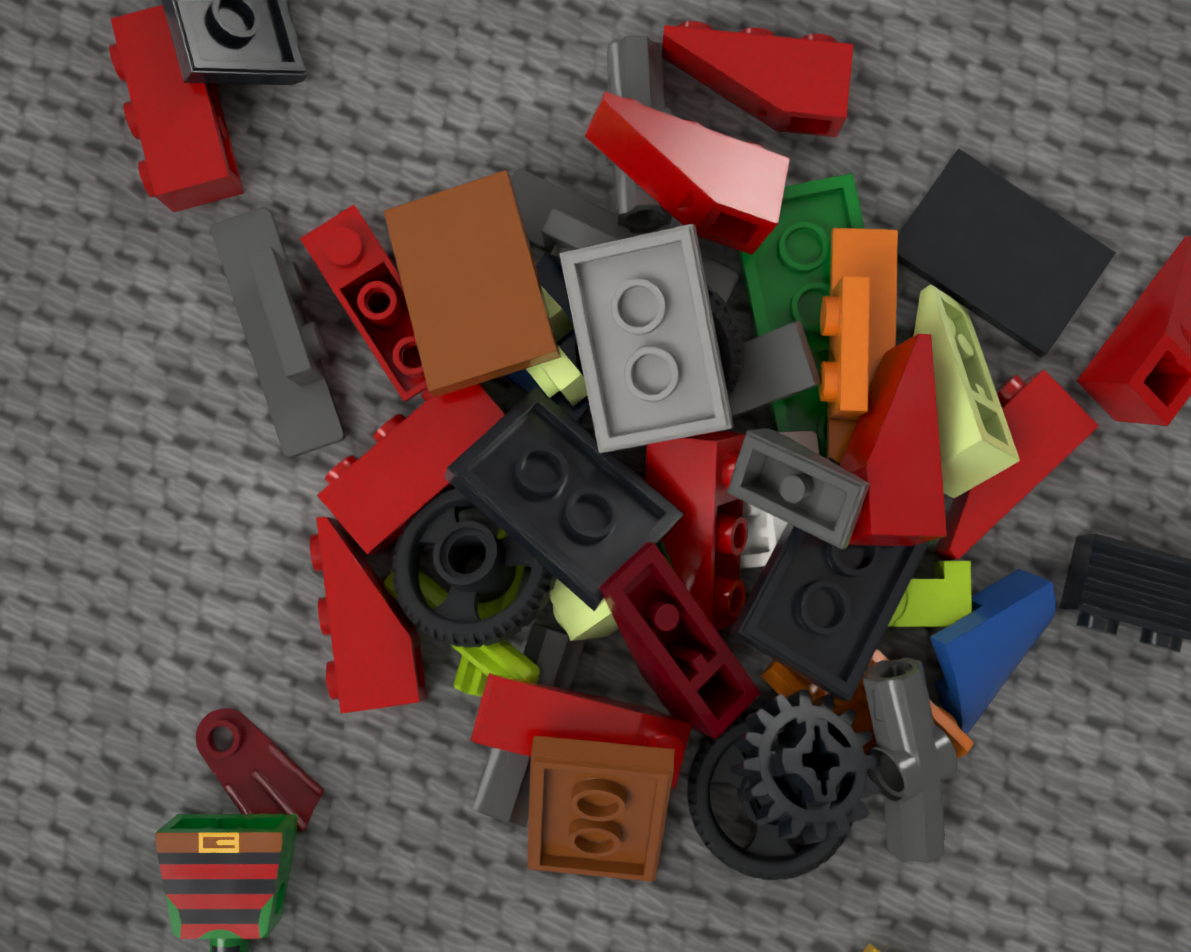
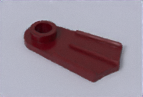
M222 708L207 714L200 722L196 731L197 749L240 813L243 815L298 814L297 833L305 831L314 808L324 794V789L239 711ZM219 726L228 728L233 734V744L228 750L218 749L213 743V733Z

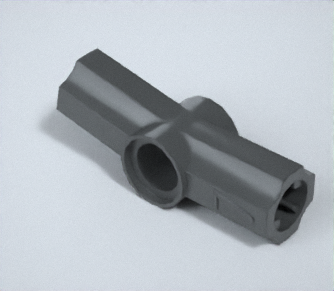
M625 36L622 40L608 43V93L622 98L635 99L644 106L672 115L671 109L664 107L661 43L654 42L647 36ZM605 155L607 166H613L617 225L628 228L631 233H650L661 226L671 224L672 215Z
M533 623L523 655L539 667L541 674L537 683L570 690L584 651L582 649L586 639L570 641L566 632ZM492 747L477 788L472 811L525 828L529 818L531 757Z
M907 657L898 660H881L868 666L865 671L866 675L863 677L877 744L870 748L866 755L880 758L881 763L880 766L867 772L870 780L880 787L879 794L884 797L888 852L902 862L921 861L930 863L945 854L942 782L951 778L957 771L956 751L944 731L934 724L922 662Z

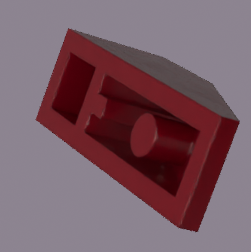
M646 542L599 587L642 677L673 717L692 723V729L717 739L761 694L655 543Z

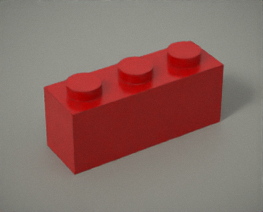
M163 5L110 18L116 43L109 46V53L118 77L122 82L127 83L131 101L124 103V114L133 136L137 140H141L145 160L138 162V170L147 194L151 198L156 197L173 213L244 194L217 84L183 82Z
M479 384L438 397L433 396L427 388L421 395L426 402L407 418L400 413L389 419L374 434L373 438L377 442L376 445L359 459L355 455H350L343 459L325 476V480L329 485L317 494L318 498L366 554L378 556L399 535L404 533L402 529L411 517L413 518L420 509L439 495L441 491L449 490L448 487L452 486V484L445 479L447 467L505 416L504 412Z

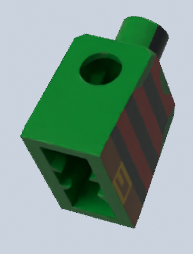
M177 814L155 833V843L172 933L179 939H210V952H250V939L268 937L283 914L297 835L298 814Z

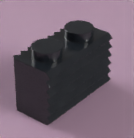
M1095 533L1076 536L1059 609L1079 614L1076 623L1078 627L1109 635H1117L1119 625L1141 631L1139 643L1180 653L1183 642L1191 643V559Z

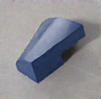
M1017 569L972 596V612L930 637L944 675L943 679L935 683L944 710L954 717L958 727L965 734L973 728L1005 682L1054 618L1056 600L1052 581Z

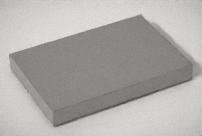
M684 225L559 253L599 453L733 428L734 425L695 225Z

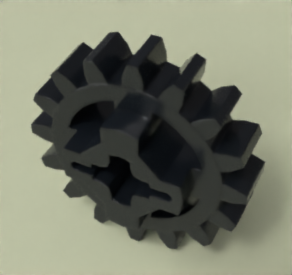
M801 689L788 696V700L783 694H780L764 703L765 710L759 709L748 715L745 722L752 732H746L735 738L733 744L740 751L747 754L746 760L731 766L732 774L748 777L750 786L745 788L738 796L741 802L757 799L762 807L755 819L759 825L777 819L779 820L778 836L780 839H791L798 837L801 833L805 844H813L826 840V835L830 838L846 835L851 832L849 822L867 818L870 812L860 798L864 799L879 794L880 787L867 779V771L880 766L881 763L880 758L864 754L862 746L867 744L873 736L870 731H861L857 734L850 726L855 719L856 712L852 708L840 714H835L833 712L834 697L832 695L826 694L812 703L808 690ZM784 725V731L778 733L779 746L774 752H770L775 735ZM841 781L839 792L836 795V786Z

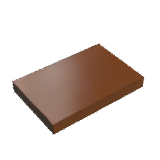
M507 170L383 211L428 391L433 396L438 397L561 358L513 182Z
M534 736L530 766L527 868L539 871L650 882L656 881L674 771V749Z

